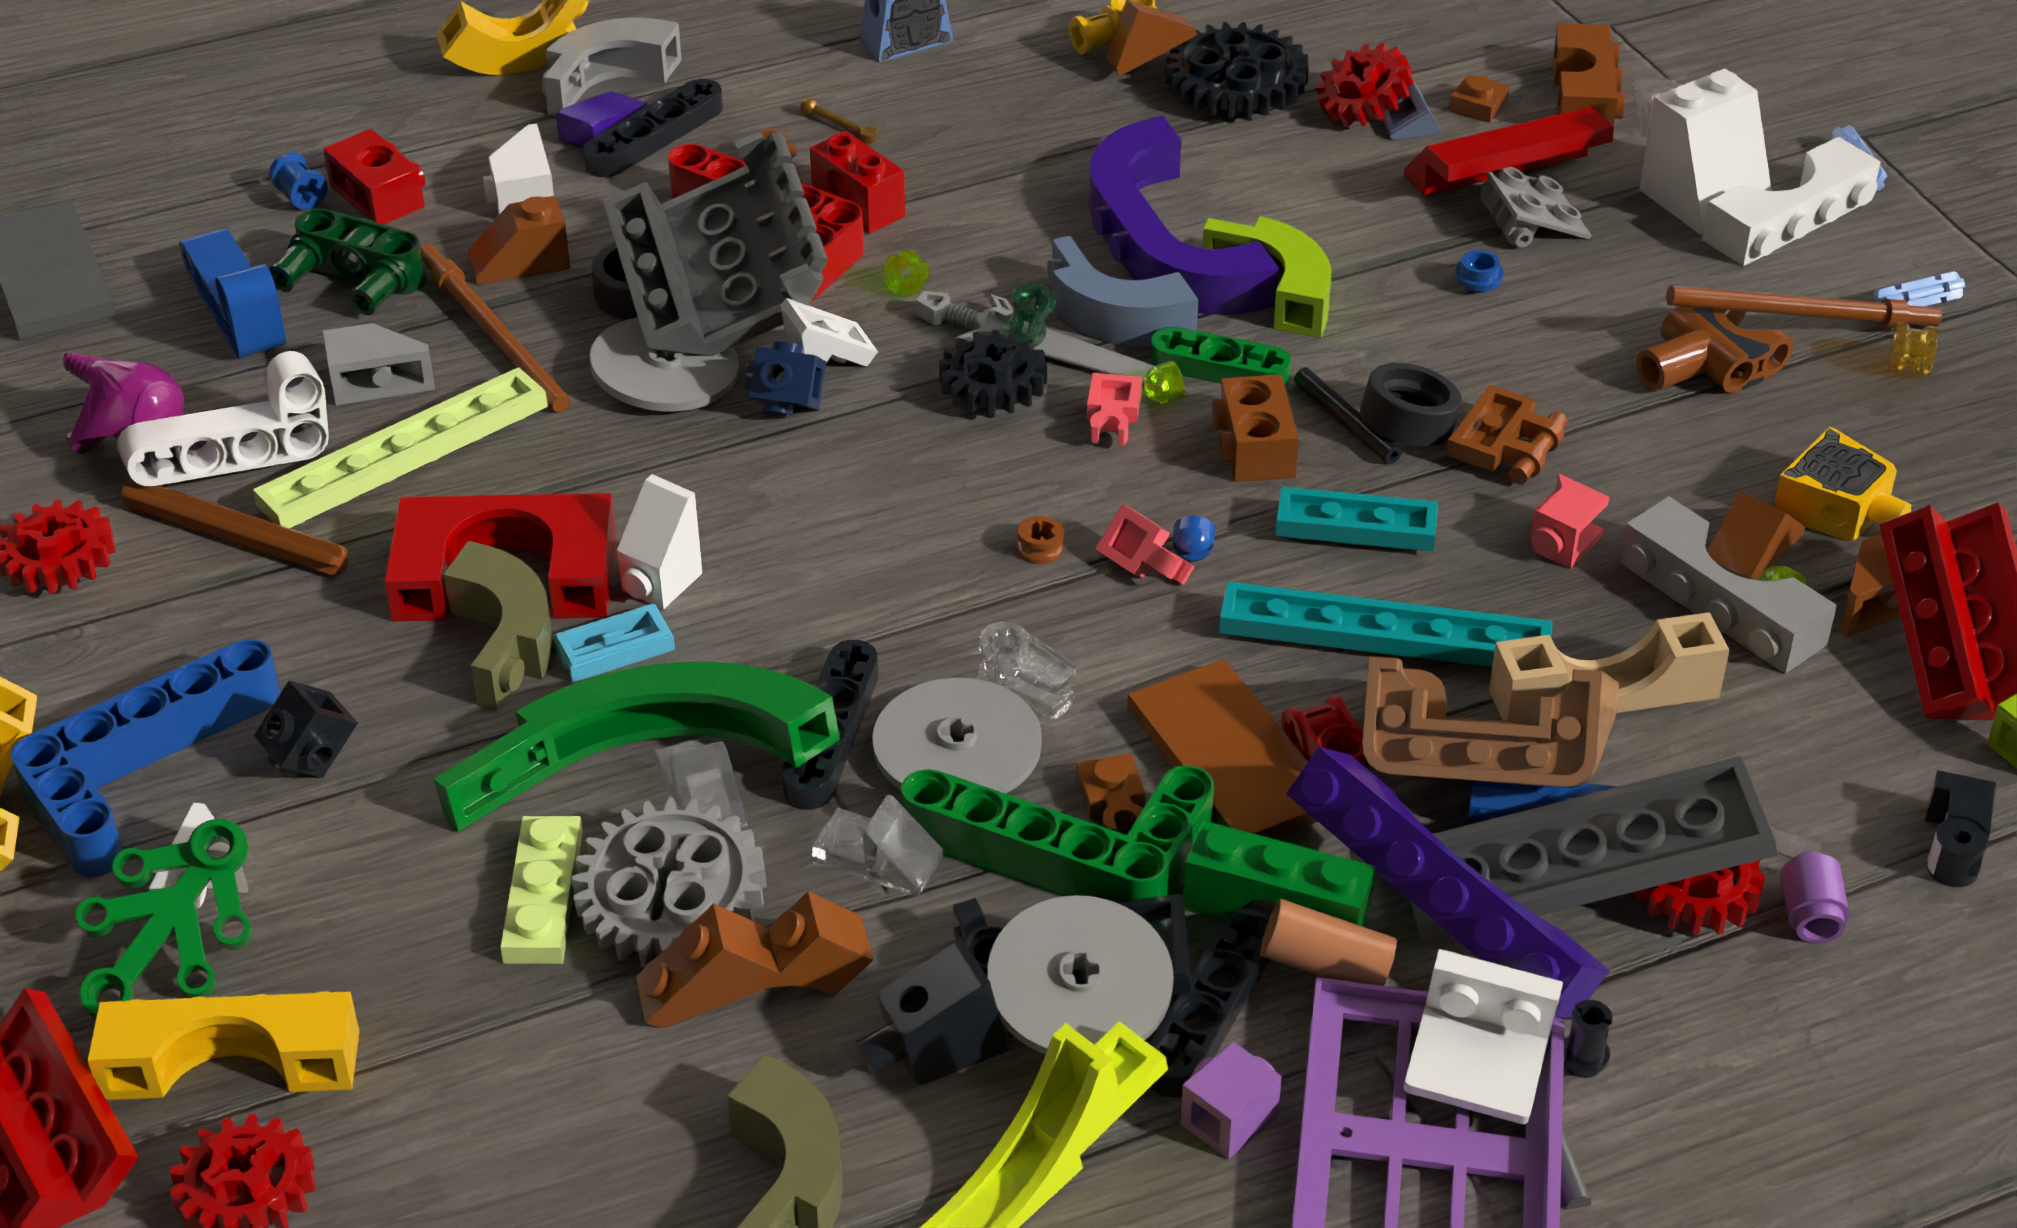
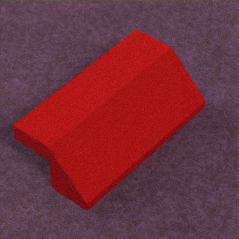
M1588 107L1426 146L1404 167V177L1424 195H1429L1487 181L1488 178L1485 173L1508 167L1524 172L1588 156V148L1612 143L1614 125L1593 108Z
M1997 502L1946 521L1931 505H1927L1879 524L1924 715L1928 719H1994L1998 704L2017 694V548L2007 510Z
M24 988L0 1023V1228H59L105 1206L139 1156L47 994L43 991Z

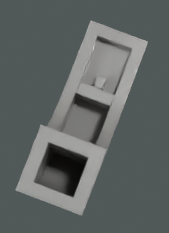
M618 18L580 27L556 40L546 50L548 70L545 71L541 82L542 94L546 96L548 115L556 116L562 109L574 105L588 88L605 80L631 77L665 83L682 60L679 24L653 18Z

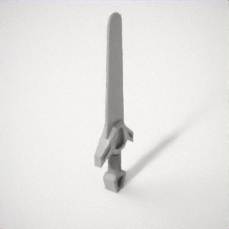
M923 290L916 299V315L928 323L939 325L944 321H948L973 330L956 337V339L962 338L968 342L972 341L973 332L976 331L982 335H989L992 330H998L1000 337L1004 338L1016 332L1018 333V342L1021 343L1029 339L1034 340V350H1044L1045 357L1104 374L1143 377L1142 384L1152 387L1162 386L1168 379L1166 371L1159 367L1019 319L1007 299L991 294L992 308L985 309L983 312L951 303L948 293Z

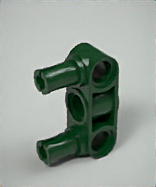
M321 208L311 209L297 216L295 219L296 233L290 239L288 250L275 264L268 268L276 289L282 292L291 291L310 271L342 279L350 284H359L350 291L349 297L353 298L350 302L357 312L368 316L372 315L379 305L391 294H410L422 288L425 283L419 239L415 234L379 224L370 219H361Z

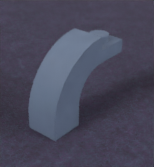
M1071 236L1052 240V260L1047 262L1048 277L1052 285V310L1064 323L1074 330L1103 342L1135 347H1151L1153 334L1165 327H1181L1197 331L1198 298L1179 272L1146 280L1113 278L1093 268Z

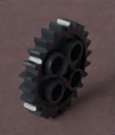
M1223 22L1222 29H1215L1208 24L1206 25L1205 33L1196 30L1197 36L1170 49L1169 54H1166V85H1171V94H1181V103L1194 101V110L1196 111L1206 106L1210 107V115L1213 116L1221 110L1227 111L1229 118H1233L1236 112H1243L1247 118H1251L1255 110L1267 116L1271 106L1284 110L1285 101L1296 103L1297 94H1304L1305 85L1308 84V54H1302L1303 46L1301 44L1292 45L1293 37L1291 36L1279 38L1278 29L1268 33L1263 32V25L1261 24L1253 30L1247 29L1245 22H1241L1238 28H1231L1227 22Z

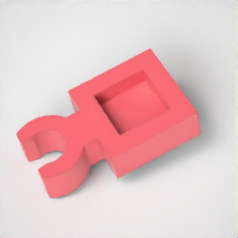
M1102 373L1092 374L1087 401V420H1090V441L1092 443H1098L1099 435L1106 431L1118 434V445H1125L1127 443L1129 423L1137 424L1143 377Z

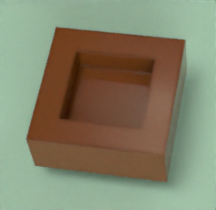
M1468 74L1450 95L1449 111L1490 123L1508 101L1509 86L1494 82L1485 76Z

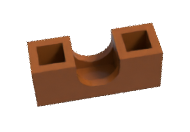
M1557 23L1552 59L1554 85H1559L1556 115L1591 107L1613 125L1615 119L1623 118L1625 93L1620 92L1622 85V67H1618L1620 45L1619 43H1612L1610 25Z

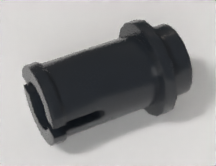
M1583 1000L1578 1002L1574 1010H1572L1570 1034L1564 1040V1064L1571 1074L1580 1078H1591L1608 1066L1611 1054L1606 1042L1613 1015L1608 1006L1602 1002Z

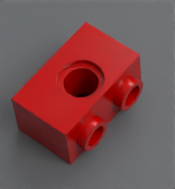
M367 129L323 148L330 187L367 219L384 225L425 207L422 187L425 186V177L421 168L416 162L409 161L397 150L391 141L384 140L373 129Z
M846 130L809 147L812 187L860 205L863 210V230L868 234L906 216L904 170Z

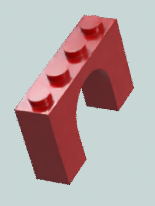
M612 493L400 497L385 578L392 622L446 621L449 605L443 574L468 541L497 549L529 550L550 561L548 581L554 619L608 618L616 542Z

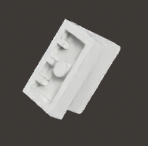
M1439 949L1404 1083V1090L1410 1094L1515 1123H1528L1563 982Z

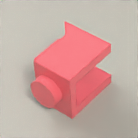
M1558 473L1556 491H1553L1534 509L1530 533L1532 551L1571 569L1603 537L1604 528L1591 523V521L1608 505L1609 496Z

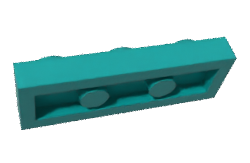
M1281 486L1275 536L1434 552L1438 501Z

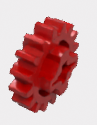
M1380 43L1374 50H1370L1368 44H1363L1360 52H1353L1350 49L1345 51L1344 60L1333 59L1330 61L1333 67L1332 71H1322L1320 77L1323 82L1315 85L1318 93L1316 98L1324 115L1328 114L1332 123L1341 119L1344 127H1349L1354 120H1359L1361 126H1366L1370 117H1376L1380 121L1384 119L1383 113L1386 112V109L1398 110L1399 106L1396 100L1405 99L1410 96L1407 87L1413 85L1414 80L1411 75L1412 69L1405 54L1401 55L1396 46L1387 50L1385 43Z
M54 500L51 506L43 508L39 504L32 505L33 514L26 516L15 513L13 515L14 526L1 525L0 574L1 576H8L12 587L25 583L27 593L35 592L40 586H47L49 594H55L58 587L65 585L72 590L78 588L77 579L84 577L94 580L97 578L95 567H109L111 563L108 554L115 553L116 551L108 517H101L99 508L96 506L84 511L82 501L78 500L72 503L69 508L62 507L60 500Z
M1760 860L1635 891L1634 897L1637 901L1650 900L1647 911L1650 917L1658 916L1662 913L1668 915L1667 927L1671 929L1676 928L1682 921L1689 923L1693 935H1699L1702 925H1710L1717 934H1723L1726 920L1741 927L1744 925L1747 913H1756L1765 873L1758 871Z
M249 1114L244 1126L235 1127L233 1121L227 1117L222 1119V1131L215 1135L204 1128L198 1131L201 1142L198 1148L192 1146L181 1147L179 1153L183 1165L171 1167L169 1173L174 1186L170 1189L176 1213H181L185 1228H265L272 1224L276 1228H289L286 1213L288 1211L304 1213L307 1210L304 1194L314 1192L316 1189L313 1175L315 1166L310 1147L304 1146L301 1132L297 1128L285 1133L282 1120L278 1117L272 1119L265 1127L259 1126L256 1114Z

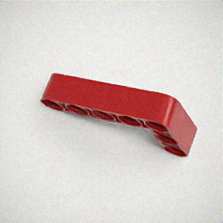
M683 144L676 146L668 153L671 196L673 199L739 170L745 167L746 164L742 160L701 145ZM801 183L804 191L802 198H805L808 202L817 227L815 233L819 234L828 258V262L821 272L824 280L813 297V301L864 254L863 210L855 202Z

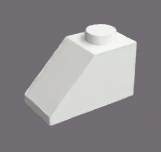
M537 124L527 125L489 156L491 175L483 177L487 204L496 203L499 214L509 203L525 201L530 197L554 196L551 172Z
M653 474L645 480L617 548L622 591L627 592L636 599H642L650 604L655 603L657 607L665 609L702 574L694 492Z

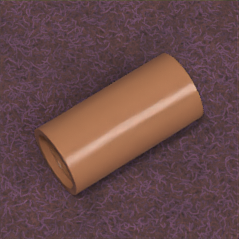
M1279 899L1268 920L1261 944L1260 956L1323 978L1384 986L1392 967L1397 942L1395 937Z

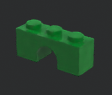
M1203 821L1185 861V911L1223 920L1228 913L1237 909L1247 908L1250 901L1268 900L1276 903L1279 899H1283L1366 928L1371 915L1376 866Z

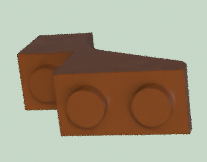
M807 891L794 905L783 912L769 928L713 903L693 923L686 926L682 933L662 953L650 961L642 972L636 976L645 1023L659 1028H666L773 987L801 986L835 996L874 959L862 916Z

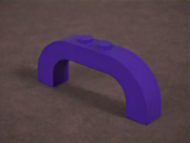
M1164 116L1145 119L1124 126L1107 136L1097 146L1090 160L1089 209L1092 224L1096 234L1103 236L1109 244L1115 261H1121L1133 280H1146L1179 272L1198 298V313L1232 315L1275 307L1279 267L1259 241L1224 249H1205L1185 244L1176 239L1167 230L1139 191V189L1151 184L1180 178L1181 138Z

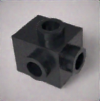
M289 680L253 736L269 753L267 760L277 770L290 776H296L300 772L323 778L358 722L331 692Z

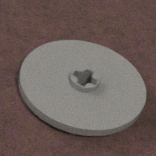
M638 317L619 322L607 328L596 338L590 351V370L597 384L614 398L643 409L685 411L709 405L724 397L733 388L738 377L739 360L734 347L714 356L650 349L645 342Z
M973 678L937 679L907 689L884 707L876 720L872 736L873 754L877 766L885 778L899 790H901L903 780L909 774L918 770L932 769L1006 794L1018 787L1032 773L1039 761L1042 746L1039 720L1025 700L1003 686ZM959 738L962 742H953V739Z
M1063 896L1042 901L1025 909L1015 916L1000 932L993 944L988 961L987 978L991 983L1001 1022L1017 1039L1043 1054L1047 1052L1052 1035L1065 1023L1094 1045L1119 1021L1143 1040H1146L1162 1022L1171 1001L1173 989L1172 961L1159 934L1145 919L1134 911L1113 901L1098 897ZM1073 970H1085L1088 983L1083 985L1076 984Z

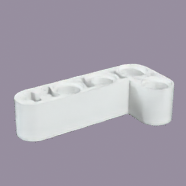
M296 351L280 353L271 360L267 367L266 379L269 401L132 424L125 428L118 437L117 449L129 476L136 483L143 486L181 482L316 457L324 451L329 437L323 382L310 361L303 354ZM305 377L298 386L286 388L292 379ZM309 423L303 431L291 433L297 425ZM258 432L252 440L240 442L241 438L247 433ZM207 440L202 448L195 451L188 450L195 442ZM170 447L173 448V450H174L173 453H171V451H170V449H169Z

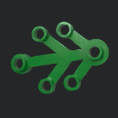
M211 819L197 826L191 833L188 842L145 851L138 848H126L120 851L113 860L112 868L118 882L127 888H139L145 885L151 878L152 873L182 868L187 869L174 886L108 900L94 896L83 900L78 905L75 913L76 921L82 932L90 937L105 936L118 923L151 917L113 968L97 969L84 979L80 989V998L87 1012L93 1018H97L98 999L106 990L115 989L119 991V1001L134 999L132 986L174 929L181 964L177 973V983L181 992L187 998L208 997L215 990L217 983L216 975L211 965L206 962L195 900L211 880L219 913L213 924V931L217 942L227 950H238L249 943L252 937V926L248 917L242 912L235 872L246 862L249 844L244 831L236 823L226 819ZM223 842L230 846L228 853L222 858L215 859L207 855L208 849L214 843ZM130 860H139L143 863V869L135 876H126L122 873L124 864ZM100 908L107 912L106 918L101 924L89 925L85 923V917L91 910ZM237 921L244 925L243 932L236 938H227L222 935L223 927L229 922ZM194 971H203L208 974L206 983L199 988H191L186 985L188 975Z

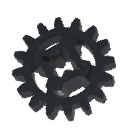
M992 330L989 335H982L978 331L973 332L972 341L968 342L962 338L955 339V349L945 348L943 350L944 359L939 360L942 393L944 395L952 394V404L955 406L967 402L968 412L974 413L980 407L987 408L988 415H994L996 410L1005 409L1010 414L1015 413V404L1020 403L1030 407L1032 405V396L1042 397L1044 394V384H1047V362H1045L1044 350H1034V340L1032 339L1021 343L1018 342V333L1016 332L1011 333L1007 338L1000 337L998 330Z

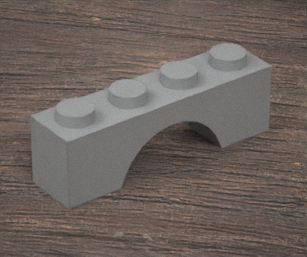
M1670 496L1626 523L1620 564L1693 613L1710 612L1721 632L1782 673H1788L1827 646L1836 604L1794 577L1776 581H1759L1740 577L1723 569L1709 556L1705 548L1710 522Z

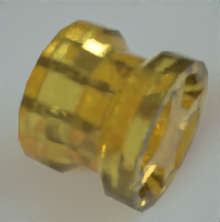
M1896 322L1890 345L1888 371L1900 372L1902 369L1908 368L1915 369L1918 375L1930 376L1935 359L1938 328L1926 326L1922 330L1911 329L1907 323Z

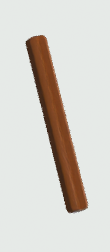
M131 478L127 486H123L121 490V495L124 496L123 504L128 508L331 576L340 575L343 568H347L349 562L347 549L344 546L160 485L143 486Z

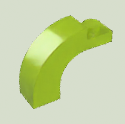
M1259 216L1254 227L1208 218L1203 228L1202 248L1224 249L1259 241L1279 267L1274 329L1321 338L1328 321L1332 274L1328 257L1322 248L1302 231L1274 219Z

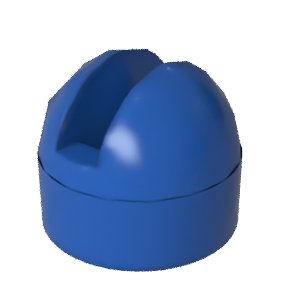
M1190 515L1184 516L1174 523L1172 542L1175 552L1182 559L1191 562L1200 561L1210 554L1215 541V526L1210 520L1201 516Z

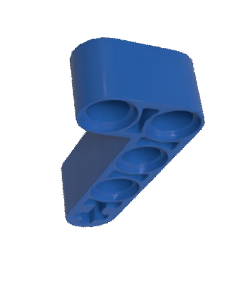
M227 227L179 241L180 252L186 270L238 359L286 344V334L276 287L265 263L251 267Z

